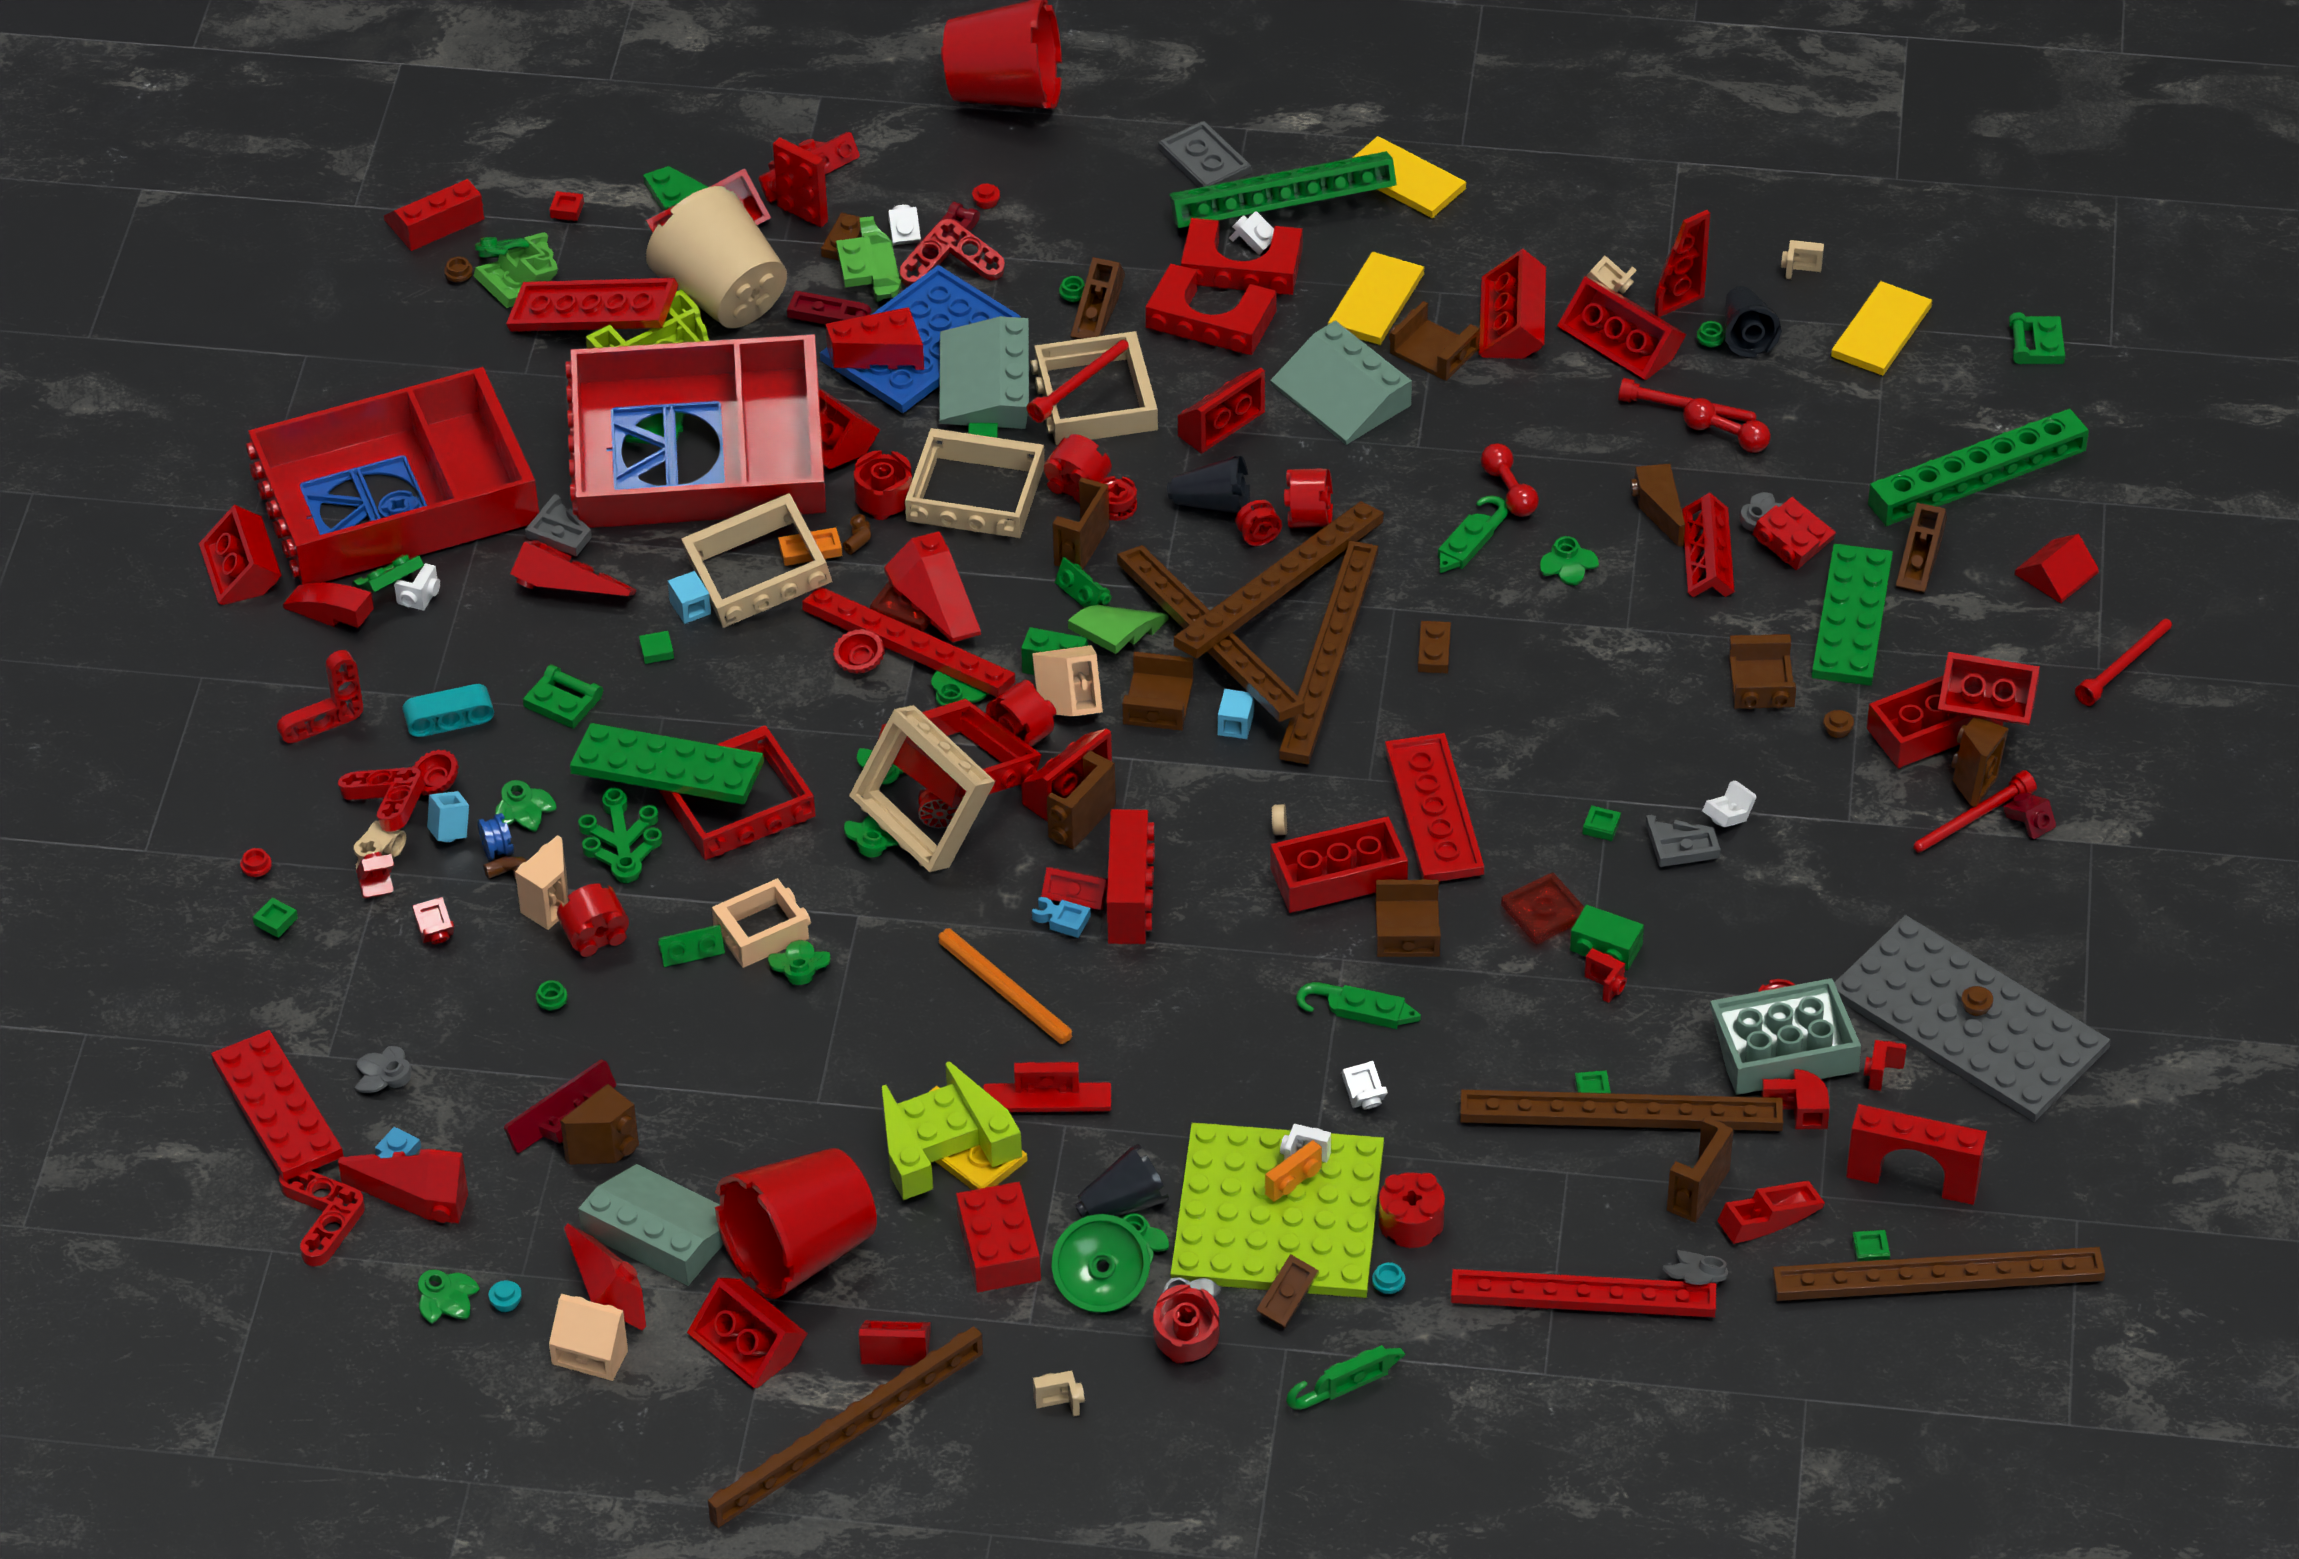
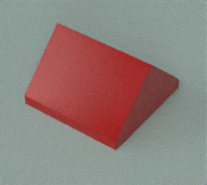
M2078 533L2051 540L2015 570V575L2059 603H2062L2098 574L2099 568Z
M865 1320L859 1328L861 1364L915 1365L923 1360L929 1352L931 1322Z

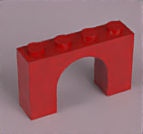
M1191 218L1181 266L1197 270V286L1247 290L1248 286L1252 284L1275 290L1279 294L1293 295L1303 249V228L1275 226L1270 248L1263 256L1250 261H1235L1224 257L1217 251L1219 244V220Z
M1170 263L1145 307L1146 328L1253 355L1276 313V291L1250 284L1241 301L1234 309L1216 315L1203 314L1189 306L1197 292V270Z
M1858 1104L1851 1130L1846 1177L1878 1184L1886 1154L1899 1149L1916 1150L1931 1156L1943 1168L1945 1175L1943 1199L1974 1205L1981 1179L1987 1131Z

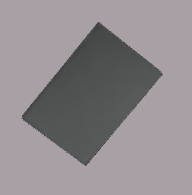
M1205 121L1158 142L1159 150L1199 188L1235 181L1251 173V165Z

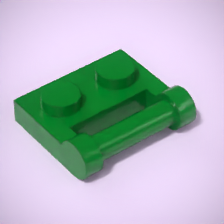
M2020 312L2009 316V326L2013 329L2015 344L2013 360L2016 363L2064 364L2065 349L2060 316H2025ZM2024 331H2032L2034 350H2029L2026 347Z
M407 554L402 555L392 561L391 565L385 568L381 567L367 574V577L364 579L360 577L354 580L352 585L353 587L373 593L418 570L424 564L419 555L413 558H409Z
M550 664L546 668L544 676L523 698V705L529 710L574 729L601 699L603 687L596 683L590 685L561 672V668ZM557 682L585 696L583 698L577 697L554 685Z

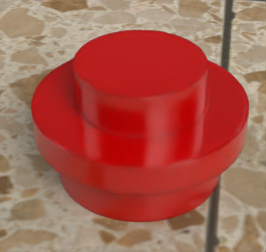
M984 183L973 189L972 198L978 207L990 209L997 205L1000 199V190L995 185Z
M249 849L241 859V870L244 874L251 877L265 875L272 867L271 858L263 849Z

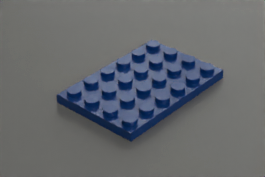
M937 265L872 313L877 314L909 307L923 343L924 370H915L914 365H898L897 369H888V365H870V369L834 368L827 347L820 352V361L901 413H904L939 387L940 331L999 316L1021 318V316Z

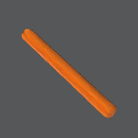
M946 928L939 934V944L1054 1040L1062 1045L1071 1040V1028L952 929Z

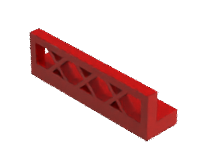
M1709 492L1682 509L1685 522L1684 542L1688 593L1695 597L1713 587L1724 597H1727L1735 592L1728 507ZM1702 510L1697 519L1693 521V514ZM1700 529H1703V533L1699 537L1698 541L1695 542V537L1699 533ZM1702 550H1704L1705 553L1703 554L1702 558L1698 563H1696V559L1698 558L1699 554ZM1706 571V578L1697 583L1702 573Z

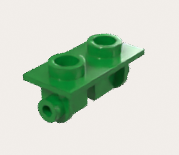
M1065 557L1062 559L1055 583L1084 608L1099 604L1107 605L1112 598L1110 591L1107 588H1103L1099 583L1093 582V578L1083 571L1079 564H1073Z
M720 925L663 936L658 941L664 967L725 954Z

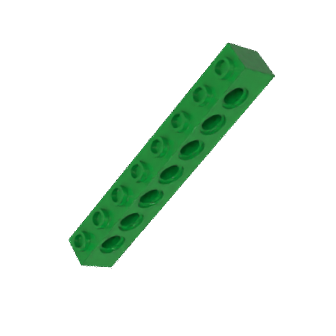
M1385 151L1170 193L1169 197L1173 221L1178 228L1189 226L1191 218L1222 220L1253 214L1255 211L1263 212L1396 186L1397 182L1393 158Z
M2071 409L2054 413L2046 418L2028 423L2022 427L2004 432L1985 441H1980L1969 447L1953 451L1945 456L1929 460L1921 465L1870 483L1868 505L1885 526L1892 525L1913 517L1916 503L1939 507L2086 451L2089 430Z

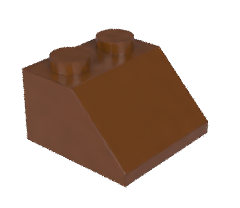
M1973 717L1967 726L1963 725L1957 737V742L1961 743L1960 749L1955 753L1951 765L1952 768H1955L1953 782L1968 803L1974 807L1979 804L1998 778L2009 729L1978 717Z
M609 1084L560 1120L565 1159L570 1165L617 1163L624 1156L633 1153L636 1147L639 1146L635 1106Z

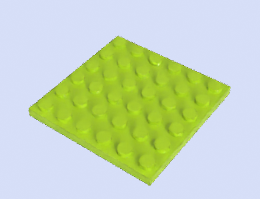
M1192 1123L1171 1279L1181 1277L1191 1282L1199 1278H1206L1223 1287L1269 1290L1289 1255L1292 1254L1319 1270L1318 1276L1307 1293L1367 1298L1384 1137L1331 1133V1154L1328 1162H1322V1168H1320L1315 1176L1305 1179L1290 1194L1283 1195L1273 1202L1265 1195V1174L1284 1161V1154H1280L1281 1142L1284 1135L1289 1136L1291 1130Z

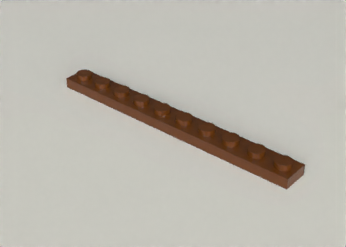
M1360 501L1174 636L1173 646L1197 659L1346 550L1349 541L1357 542L1383 523L1384 512Z
M1349 541L1298 697L1305 702V712L1290 718L1279 750V759L1303 764L1310 763L1378 556V545Z
M1143 545L1117 554V564L1184 629L1210 611ZM1231 633L1207 651L1278 722L1305 712V702L1234 633Z
M1461 1089L1460 1122L1701 1129V1122L1707 1117L1714 1121L1722 1122L1734 1130H1783L1782 1098Z
M2100 1247L1773 1267V1281L1777 1301L2104 1281L2105 1278Z
M973 1326L964 1333L957 1334L949 1343L938 1350L928 1353L923 1360L912 1367L903 1369L897 1377L886 1384L877 1386L871 1394L860 1401L851 1403L845 1411L832 1419L825 1420L819 1428L806 1436L799 1437L791 1446L779 1454L770 1456L765 1463L753 1471L744 1473L739 1480L727 1488L715 1492L708 1499L710 1521L717 1528L721 1527L983 1355L982 1333Z

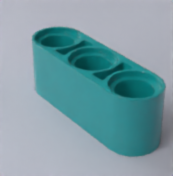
M472 684L408 699L402 708L408 731L415 737H424L480 725L490 721L494 716V709L488 689L481 684Z

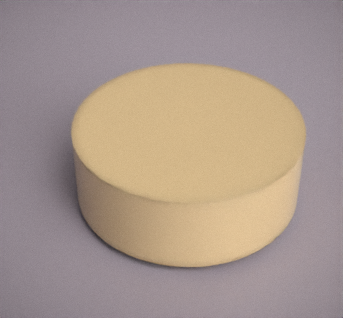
M1285 804L1272 806V829L1275 836L1287 834Z

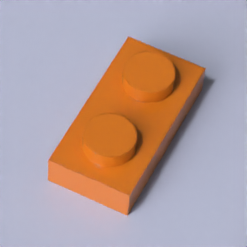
M836 527L811 532L824 559L843 556ZM800 534L778 537L785 566L813 561Z
M1312 1140L1265 1174V1195L1275 1202L1283 1195L1290 1194L1305 1179L1315 1176L1320 1168H1322V1147Z

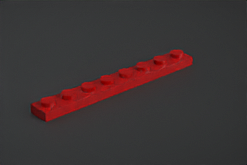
M823 587L817 588L802 601V610L851 632L855 629L875 632L882 639L884 647L995 697H998L1015 683L1014 672Z
M1453 1269L1451 1303L1715 1317L1716 1283L1693 1285L1684 1281Z

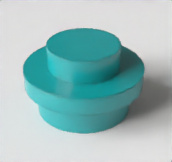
M1391 1262L1383 1263L1374 1271L1372 1283L1378 1291L1385 1294H1393L1404 1287L1405 1274L1397 1264Z
M508 1280L495 1283L490 1288L488 1294L490 1303L501 1312L514 1310L522 1298L519 1285Z

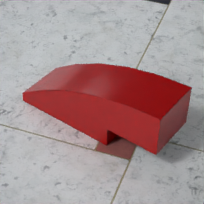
M325 582L298 585L283 604V608L333 627L340 621L359 628L374 609L371 592L352 586Z
M1809 1180L1756 1189L1753 1197L1750 1199L1726 1202L1717 1221L1732 1243L1735 1244L1753 1240L1786 1228L1822 1209L1825 1202Z

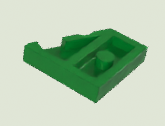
M670 166L643 174L644 184L662 211L678 204L691 194L708 188V186Z

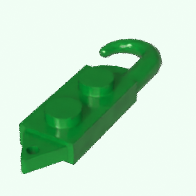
M1485 496L1477 501V506L1492 503L1498 506V509L1492 516L1469 514L1438 549L1440 573L1457 567L1463 569L1494 535V530L1503 522L1509 512L1504 499L1498 496Z
M1311 982L1302 986L1296 994V1001L1299 1007L1308 1012H1313L1314 1008L1305 1002V997L1309 994H1317L1328 997L1329 1009L1338 1017L1397 1029L1398 1025L1421 1020V1014L1405 1003V998L1347 985L1340 987L1321 982Z
M1382 1345L1372 1350H1365L1358 1356L1343 1363H1336L1325 1370L1324 1375L1317 1381L1314 1391L1296 1398L1298 1393L1307 1386V1382L1302 1381L1296 1384L1287 1394V1405L1294 1410H1302L1328 1398L1333 1400L1388 1375V1369L1404 1357L1405 1353L1401 1348L1385 1349Z

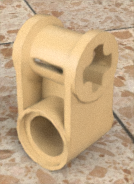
M374 821L368 831L354 845V853L358 857L356 869L360 861L364 859L363 857L371 853L381 852L382 856L392 854L394 859L405 846L406 833L400 829L392 832L383 831L379 821Z

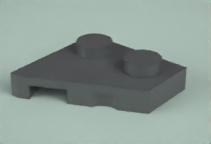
M556 494L550 498L525 529L526 538L533 541L538 540L574 556H577L592 538L591 529L583 521H580L577 515H573L571 508L567 510L562 504L561 498Z
M1646 815V826L1660 867L1720 858L1721 849L1713 827L1699 824L1691 825L1679 820H1675L1673 825L1656 821V816Z

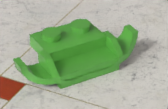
M873 216L859 218L861 237L836 241L844 286L853 287L872 284L876 302L894 298L901 288V279L899 278L892 241L876 226Z

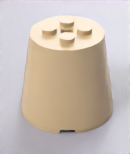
M713 186L699 190L670 210L673 215L663 226L658 224L655 228L646 251V261L649 268L660 278H675L679 285L677 291L682 289L700 309L723 326L739 328L750 324L765 314L783 292L787 281L786 268L733 191H728L722 186Z

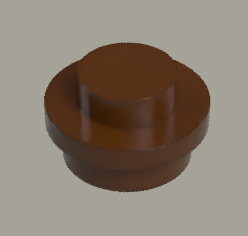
M457 256L447 261L444 272L448 280L463 282L472 276L473 268L466 258Z
M1833 710L1825 715L1823 725L1830 736L1843 738L1853 729L1854 718L1846 711Z
M1972 986L1964 990L1961 1002L1967 1013L1973 1016H1982L1991 1009L1993 995L1984 987Z

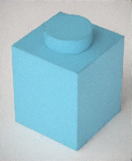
M695 571L668 580L670 603L684 624L711 614L709 592Z
M1224 689L1218 712V735L1242 739L1248 738L1254 716V697L1249 692Z
M459 791L429 794L427 828L437 841L452 842L455 839L467 838L469 804Z

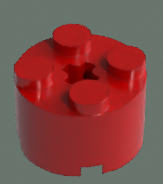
M1071 434L1068 438L1064 437L1044 463V473L1049 480L1047 486L1052 492L1056 494L1063 492L1073 496L1080 503L1079 480L1081 477L1101 483L1111 472V461L1106 453L1102 456L1096 450L1099 445L1082 435Z
M882 450L872 451L860 457L855 464L853 473L857 505L863 511L872 514L877 520H885L890 515L897 514L906 509L905 499L912 482L909 460L902 454L891 451V455L882 454Z
M1323 468L1288 469L1286 478L1287 486L1290 489L1284 490L1285 507H1290L1291 511H1288V527H1325L1330 524L1333 519V504H1331L1333 487L1330 470Z
M1029 680L1016 683L990 701L986 706L987 715L1031 747L1051 734L1054 729L1053 717L1057 713L1056 708L1052 702L1044 700Z
M600 883L583 886L568 895L567 897L570 901L564 907L560 904L557 909V918L572 947L579 951L583 957L595 954L598 948L608 944L612 946L619 945L627 938L625 932L629 926V918L613 888L607 885L608 888H602Z
M1403 1173L1399 1175L1393 1174L1386 1178L1379 1196V1227L1386 1238L1388 1235L1395 1240V1244L1401 1247L1419 1248L1431 1243L1432 1238L1438 1233L1440 1235L1444 1227L1445 1195L1436 1177L1431 1173Z
M1177 1285L1160 1295L1153 1312V1334L1158 1348L1166 1356L1170 1357L1175 1363H1185L1205 1357L1217 1346L1220 1333L1219 1307L1214 1297L1208 1291L1202 1288L1201 1290L1191 1288L1190 1285Z

